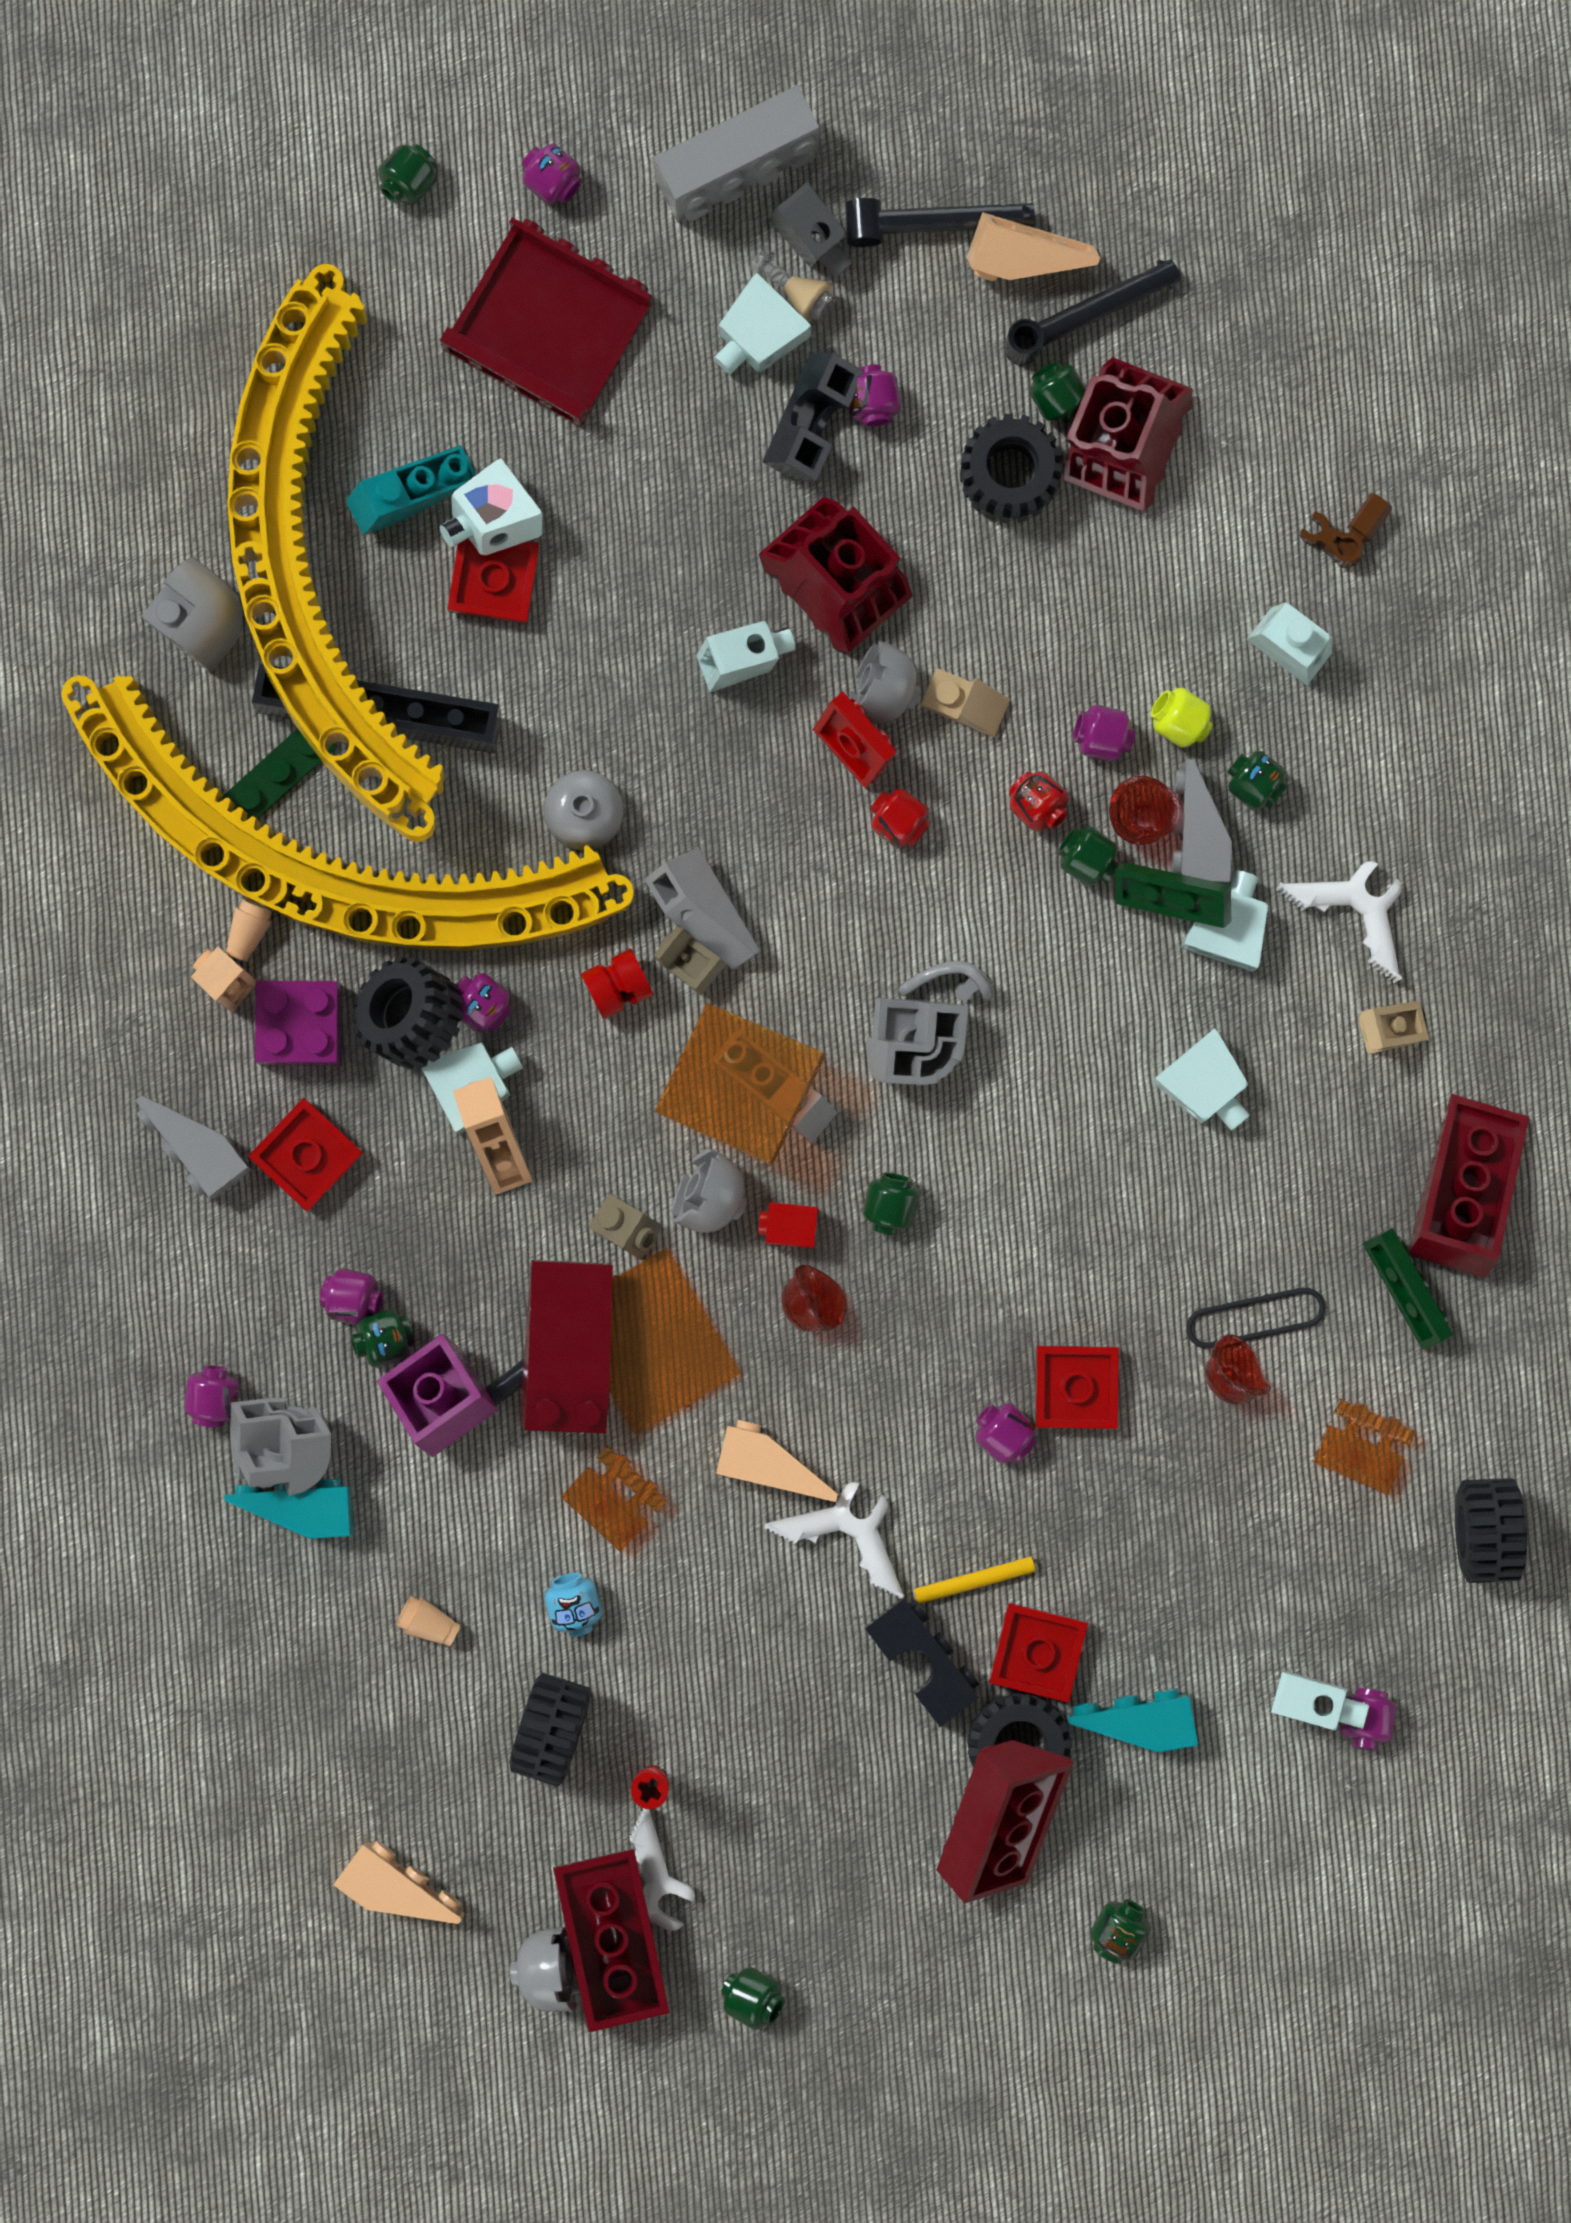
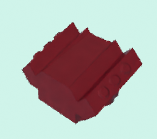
M1112 357L1102 366L1098 376H1091L1066 438L1071 446L1065 458L1063 480L1144 512L1154 503L1155 486L1164 479L1166 463L1174 443L1182 434L1183 416L1191 410L1193 388Z
M822 497L759 553L764 572L778 577L782 593L788 594L791 599L796 601L809 616L815 629L828 633L834 649L846 653L851 652L913 597L907 577L896 566L901 559L898 554L855 507L846 511L838 501Z

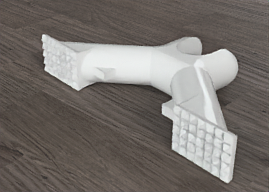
M1374 861L1363 863L1349 881L1287 884L1281 882L1276 887V892L1280 891L1281 895L1284 894V897L1292 901L1293 904H1296L1297 908L1300 907L1301 911L1314 906L1323 913L1329 906L1350 905L1364 917L1367 937L1362 943L1371 952L1368 964H1372L1373 967L1384 973L1385 977L1388 976L1389 980H1393V983H1397L1402 979L1399 974L1387 910L1400 895L1402 886L1400 881L1396 879L1383 896L1374 897L1370 895L1366 890L1365 882L1378 863Z
M850 1482L843 1488L834 1507L765 1523V1530L774 1531V1534L779 1533V1537L788 1538V1541H793V1544H796L798 1540L806 1538L816 1543L819 1535L835 1531H842L856 1540L862 1555L859 1566L868 1570L870 1584H874L875 1587L879 1586L880 1590L884 1589V1592L888 1591L889 1594L893 1593V1596H898V1599L903 1598L904 1594L878 1532V1527L888 1509V1501L883 1495L880 1496L870 1516L865 1519L855 1518L850 1512V1503L860 1483Z
M643 1808L629 1839L635 1845L636 1860L640 1863L644 1876L645 1886L643 1892L651 1923L661 1928L677 1931L683 1926V1923L663 1913L659 1908L658 1902L663 1895L669 1893L689 1901H694L695 1893L689 1885L669 1876L650 1809Z

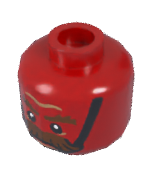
M1043 771L1024 773L1009 790V796L1011 797L1009 801L1010 810L1033 831H1041L1047 827L1053 830L1068 815V811L1065 809L1069 801L1067 791L1049 774Z
M897 789L891 795L883 791L869 809L875 814L871 821V829L895 848H902L905 845H909L912 848L931 824L927 819L929 814L928 807L905 789Z

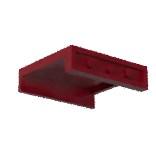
M511 217L509 221L510 231L453 328L451 329L447 326L440 338L442 349L453 357L582 428L652 307L651 294L647 293L648 287L632 277L624 280L613 274L614 269L603 260L594 257L590 261L579 255V249L569 241L559 238L556 242L544 235L545 230L537 223L529 219H524L521 222Z

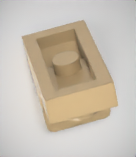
M936 668L920 707L995 737L1010 699L979 679L974 678V681L970 682Z
M1420 1001L1372 1008L1360 1012L1359 1023L1366 1051L1369 1054L1429 1040Z

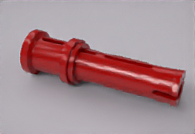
M650 1765L639 1771L634 1777L631 1786V1796L634 1802L639 1807L647 1810L660 1807L666 1801L669 1792V1781L663 1769H657L658 1766ZM652 1778L657 1780V1786H651V1788L647 1786V1783Z

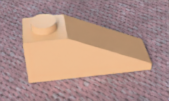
M982 212L967 260L971 268L975 270V275L989 281H997L998 277L1014 280L1098 265L1100 256L1093 245Z
M218 946L213 952L209 949L206 950L193 965L196 971L191 976L205 992L231 1012H234L256 987V981H258Z
M492 1077L471 1082L465 1087L454 1090L453 1093L465 1130L494 1195L533 1182Z
M737 1420L736 1427L727 1426L716 1474L836 1502L837 1492L770 1436L760 1433L761 1425Z

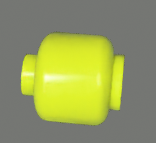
M1182 687L1172 691H1164L1157 698L1151 709L1154 730L1181 748L1191 746L1195 742H1203L1212 729L1210 705Z

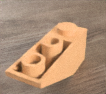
M367 1840L333 1884L364 1909L454 1924H459L465 1915L459 1909L462 1904L458 1899L445 1890L438 1894L426 1885L429 1881L427 1876L411 1865L407 1869L393 1860L396 1854L380 1841H376L373 1845Z

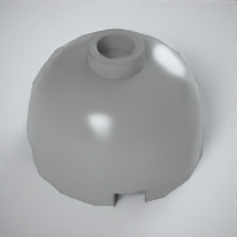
M878 641V644L874 643L865 654L855 678H860L858 695L850 691L849 699L856 700L863 707L866 718L871 723H890L904 713L906 708L912 710L920 696L921 688L916 686L917 672L913 661L904 651L883 641Z
M590 770L572 771L560 777L548 790L544 802L545 823L552 836L564 847L579 851L584 850L586 845L594 851L609 844L619 833L624 817L623 799L616 785L604 775Z
M710 1148L705 1149L692 1161L698 1167L691 1178L687 1174H684L674 1196L672 1214L677 1216L673 1219L675 1223L697 1232H714L724 1228L732 1219L738 1220L747 1205V1198L743 1197L745 1192L743 1174L734 1162Z
M565 1927L541 1930L527 1938L519 1948L517 1961H513L510 1964V1978L513 1987L519 1986L522 1997L532 2007L544 2012L572 2011L577 2006V2003L570 2002L571 1994H578L579 1991L570 1948L567 1947L565 1939L567 1936Z

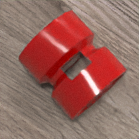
M631 948L612 957L610 965L607 967L598 964L580 973L603 1020L623 1011L624 1003L626 1002L635 1005L654 995Z

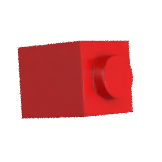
M769 1202L768 1211L760 1210L758 1235H766L765 1244L814 1249L818 1207Z

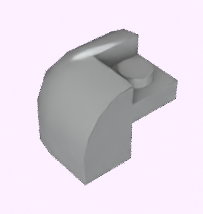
M190 557L178 565L164 580L166 585L141 617L211 674L235 645L243 630V609L239 597L224 580L197 559Z
M875 998L872 1037H867L866 1050L868 1067L872 1077L884 1083L913 1085L938 1083V1080L948 1075L956 1063L962 1060L966 1042L968 1006L926 1000Z
M265 1398L230 1403V1441L234 1466L239 1480L246 1479L249 1487L258 1486L263 1488L283 1483L289 1496L305 1492L319 1482L327 1471L331 1457V1433L323 1417L314 1406L305 1410L301 1407L286 1405V1398Z

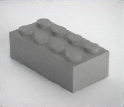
M796 85L654 156L656 182L677 223L684 219L694 221L704 216L709 211L708 207L720 201H723L724 204L735 201L744 194V189L756 183L759 186L769 184L780 176V171L792 165L794 168H800L813 161L816 157L815 154L819 152L820 127L799 86Z

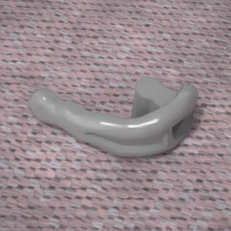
M950 961L934 965L916 974L899 987V993L902 996H906L936 977L946 974H963L968 978L957 985L956 995L960 1000L970 999L972 993L979 989L983 1000H990L993 996L990 981L985 973L974 964L964 961Z

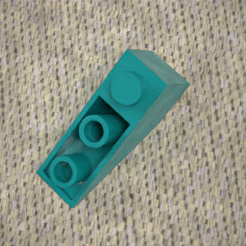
M459 445L364 479L359 482L345 501L364 536L397 524L452 496L454 491L477 474L462 446Z
M341 1478L319 1480L316 1483L317 1488H309L305 1492L289 1496L283 1483L275 1484L276 1491L260 1492L258 1486L235 1485L234 1494L224 1495L225 1502L308 1539L354 1535L352 1486H341Z
M1178 1688L1155 1691V1699L1138 1701V1695L1118 1697L1113 1699L1114 1706L1098 1708L1097 1702L1073 1706L1074 1713L1065 1714L1066 1721L1071 1725L1155 1752L1198 1746L1190 1697L1186 1693L1179 1694Z

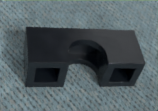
M810 353L762 463L792 480L817 481L833 445L822 438L824 427L836 410L849 408L857 390L858 377L864 371L835 353Z
M901 1598L866 1624L864 1628L889 1661L907 1650L920 1651L929 1658L931 1662L930 1676L923 1685L914 1691V1694L938 1726L941 1727L979 1698L974 1691V1688L979 1683L965 1665L958 1669L948 1657L955 1651L943 1635L939 1632L934 1637L923 1624L930 1618L914 1599L908 1604L904 1598Z

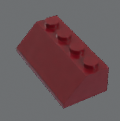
M1014 1740L998 1745H989L980 1750L936 1869L964 1904L1028 1883L1074 1764L1068 1757Z

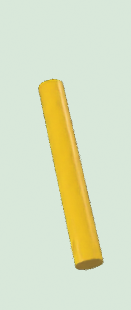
M1032 1556L918 1587L914 1589L917 1603L922 1604L1036 1572Z

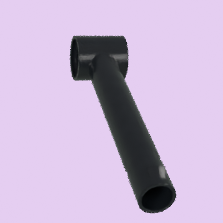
M857 198L845 203L847 244L852 247L863 248L880 245L883 243V234L976 230L982 212L1033 228L1035 225L1034 203L882 210L881 201L875 198Z
M1171 259L1167 261L1158 260L1156 266L1146 270L1144 273L1135 275L1039 322L1031 319H1020L1014 322L1008 331L1004 344L1007 358L1016 365L1024 366L1031 364L1037 359L1041 347L1146 298L1152 293L1169 287L1171 290L1180 281V274L1175 263ZM1020 335L1028 336L1033 341L1034 346L1030 349H1022L1015 344L1014 338Z

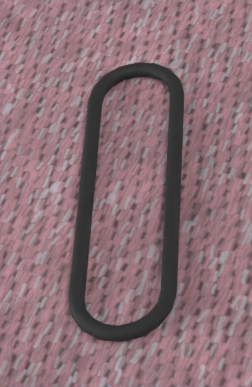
M1307 1287L1202 1308L1195 1311L1189 1317L1186 1324V1333L1189 1340L1195 1346L1214 1348L1309 1328L1316 1325L1323 1318L1325 1302L1316 1290ZM1305 1293L1313 1295L1319 1303L1317 1316L1303 1323L1213 1342L1199 1341L1192 1332L1194 1320L1203 1314Z

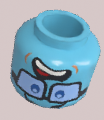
M568 1573L553 1579L550 1583L551 1587L544 1595V1601L553 1628L557 1631L569 1632L571 1637H578L593 1630L592 1625L600 1619L603 1613L594 1582L589 1578L582 1577L581 1573Z

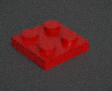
M469 538L458 543L447 606L448 612L528 625L540 544L527 541L489 555H482Z
M843 691L830 701L812 729L865 789L879 778L897 753L889 736L884 731L876 729L866 718L863 707L856 700L849 699Z
M303 1097L248 1157L306 1212H309L364 1153Z
M1036 1346L1035 1427L1118 1429L1119 1347Z
M1008 1602L988 1682L1069 1703L1088 1622Z

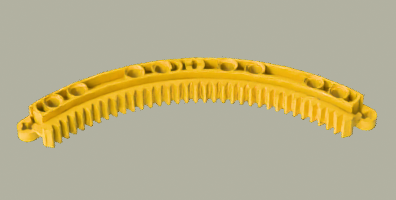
M321 264L309 273L303 283L297 279L280 305L256 354L240 401L230 453L227 500L232 563L251 635L266 673L295 726L324 765L365 807L406 839L413 842H422L431 837L436 829L435 816L428 804L436 793L440 795L444 790L445 774L443 766L438 764L432 767L431 758L427 754L420 758L418 746L414 744L409 747L407 737L404 734L397 735L395 725L393 723L387 724L385 714L382 711L377 713L374 701L372 699L367 700L364 688L358 687L355 675H350L348 664L346 661L343 662L340 650L336 648L332 634H329L327 623L318 604L308 566L307 547L304 539L305 529L303 526L305 516L302 509L305 506L302 492L306 488L303 477L307 476L304 462H309L307 448L312 446L310 433H315L316 430L313 419L320 416L318 404H324L325 402L323 390L330 389L328 376H336L335 363H342V350H350L351 348L349 337H358L357 324L366 325L368 323L365 306L362 304L360 296L354 292L351 296L345 293V283L341 271L331 264ZM332 278L334 289L326 287L320 296L319 281L327 282ZM299 321L305 324L298 331L286 329L292 322ZM273 363L285 365L281 371L276 373L266 371L267 367ZM250 459L260 462L257 468L253 470L241 468V465ZM247 505H253L258 508L251 516L245 517L238 514L240 509ZM250 561H257L256 570L259 578L251 579L248 570ZM269 612L275 615V619L268 625H260L255 622L256 618L262 613ZM280 656H289L293 659L286 668L278 669L272 666L274 660ZM336 742H343L349 746L348 750L340 756L328 753L329 747ZM375 776L382 780L381 785L375 790H365L361 787V783L367 777ZM407 801L410 803L407 807L410 815L417 818L421 813L424 814V822L426 824L424 828L416 826L413 830L410 829L409 819L402 814L406 808Z
M78 675L68 679L62 687L61 695L63 702L89 751L120 794L163 839L206 874L236 893L302 925L360 942L404 949L470 951L519 946L571 934L606 921L605 918L625 911L634 901L635 893L629 879L618 874L607 875L598 853H595L588 845L584 846V858L580 859L574 851L569 852L568 864H564L558 856L554 857L553 869H549L544 861H540L538 873L535 874L528 865H524L522 877H518L513 868H510L505 880L501 879L497 871H493L490 882H486L482 873H477L474 883H470L466 874H461L458 884L454 883L450 874H445L442 884H439L434 874H429L426 883L423 884L419 873H414L410 882H408L403 871H398L392 880L390 872L384 868L376 877V871L369 865L366 866L361 874V868L356 862L352 861L346 869V864L340 857H336L331 863V858L328 854L321 852L316 858V852L312 847L307 846L302 851V846L297 840L293 839L288 844V839L283 833L279 832L274 836L272 828L267 824L261 827V823L254 816L246 820L247 813L241 807L234 810L235 804L228 797L223 800V794L216 787L211 789L213 785L205 777L200 778L202 774L194 766L190 767L191 762L183 754L179 755L181 753L180 749L173 742L170 743L171 737L164 730H161L163 726L153 717L155 713L147 704H144L147 699L137 690L140 685L132 676L122 677L119 675L113 678L114 682L98 688L88 677ZM80 685L85 690L91 689V693L86 695V699L92 709L84 712L85 710L80 702L71 700L76 695L75 688ZM110 737L118 738V750L110 756L102 755L101 745L103 741ZM136 776L146 777V789L137 795L130 794L128 787L130 781ZM213 847L223 848L224 858L222 862L216 866L206 865V852ZM254 872L263 873L265 876L264 886L257 892L247 891L245 886L247 877ZM616 883L619 888L625 886L627 892L622 894L624 901L616 904L614 899H609L605 901L607 910L601 912V906L594 894V890L599 889L601 896H605L610 892V884ZM293 895L296 899L307 902L309 897L312 896L311 901L316 905L315 910H307L305 915H303L302 909L296 904L289 902L291 896ZM565 904L573 908L574 915L569 923L560 925L552 920V912L557 906ZM368 912L372 916L371 926L363 932L353 930V917L357 913ZM519 915L526 919V928L519 935H510L505 932V923L511 916ZM408 919H414L420 923V932L413 939H404L400 936V926Z

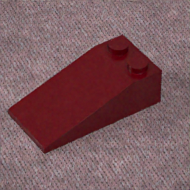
M1451 1094L1415 1219L1408 1250L1409 1256L1484 1278L1488 1276L1499 1260L1529 1116Z
M531 1260L519 1419L524 1430L606 1434L610 1383L612 1264Z
M634 1848L553 1867L588 2032L670 2013Z

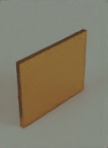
M706 1003L682 1054L679 1056V1061L654 1112L773 1165L797 1114L802 1109V1104L826 1054Z
M667 1247L619 1276L613 1275L609 1391L635 1435L681 1408H689L693 1401L741 1374Z

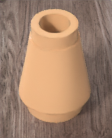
M242 899L240 906H235L228 946L225 953L248 962L250 955H252L273 922L270 920L273 911L251 900Z
M412 1596L406 1601L396 1623V1626L404 1629L403 1634L439 1644L443 1643L449 1647L460 1628V1624L454 1622L453 1619L426 1599L420 1597L418 1600Z

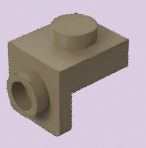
M677 926L672 933L663 938L659 949L654 954V958L664 968L700 995L705 992L726 966V963L719 956L695 940L681 926Z
M609 1193L588 1228L641 1260L655 1244L662 1226L644 1213Z

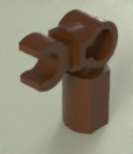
M1370 493L1348 524L1349 533H1345L1339 528L1336 530L1332 529L1326 516L1314 512L1311 520L1320 525L1321 531L1317 534H1311L1307 530L1302 529L1300 538L1308 545L1315 546L1320 544L1324 547L1323 551L1330 555L1338 566L1350 568L1360 561L1363 542L1371 541L1393 508L1389 502L1380 496Z

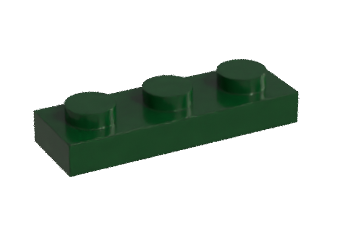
M297 728L228 790L222 799L224 800L228 797L235 804L234 810L241 807L247 813L246 820L252 816L259 819L321 763L322 760ZM335 743L332 744L328 749V753H332L338 746Z
M1123 861L1114 868L1115 898L1118 905L1225 928L1232 921L1231 885Z
M1391 1228L1362 1243L1421 1349H1426L1451 1337L1453 1333L1448 1326V1319L1445 1313L1437 1307L1428 1291L1426 1279L1415 1268L1408 1255L1405 1242L1397 1236L1394 1229Z

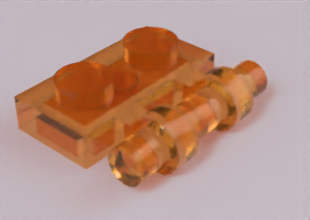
M1339 1399L1335 1406L1334 1414L1347 1419L1343 1430L1331 1425L1326 1426L1312 1462L1389 1495L1405 1458L1390 1451L1394 1440L1409 1446L1414 1438L1415 1431L1401 1425L1402 1421L1395 1417L1389 1416L1387 1419L1368 1411V1406L1356 1401L1355 1404ZM1361 1425L1381 1434L1376 1445L1356 1436Z
M607 1446L597 1458L608 1470L600 1477L590 1467H587L564 1492L561 1498L621 1552L649 1522L637 1511L639 1507L645 1502L657 1513L667 1500L656 1491L658 1486L652 1480H644L629 1466L631 1461L623 1454L618 1456ZM617 1477L635 1493L628 1502L610 1486Z

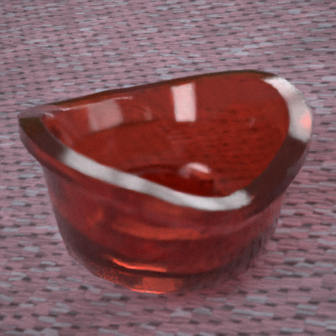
M1135 776L1123 781L1114 790L1109 805L1110 822L1116 834L1126 842L1137 845L1150 844L1168 835L1176 826L1181 812L1180 801L1177 795L1164 783L1150 776Z
M803 1264L797 1266L794 1276L782 1288L781 1305L784 1315L798 1330L803 1332L831 1330L840 1325L846 1316V1298L841 1287L827 1274L812 1266Z
M1226 1335L1215 1344L1211 1357L1205 1365V1379L1216 1397L1231 1405H1241L1257 1396H1265L1270 1392L1271 1386L1261 1372L1255 1353L1244 1340L1235 1335Z

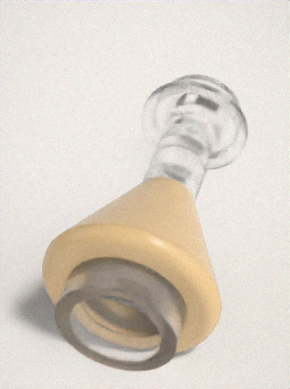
M764 250L761 251L753 260L750 271L754 275L758 273L762 278L766 276L783 288L794 309L807 322L814 320L816 323H821L829 315L836 303L837 298L831 293V283L792 276L774 263L776 258L774 252L767 253Z

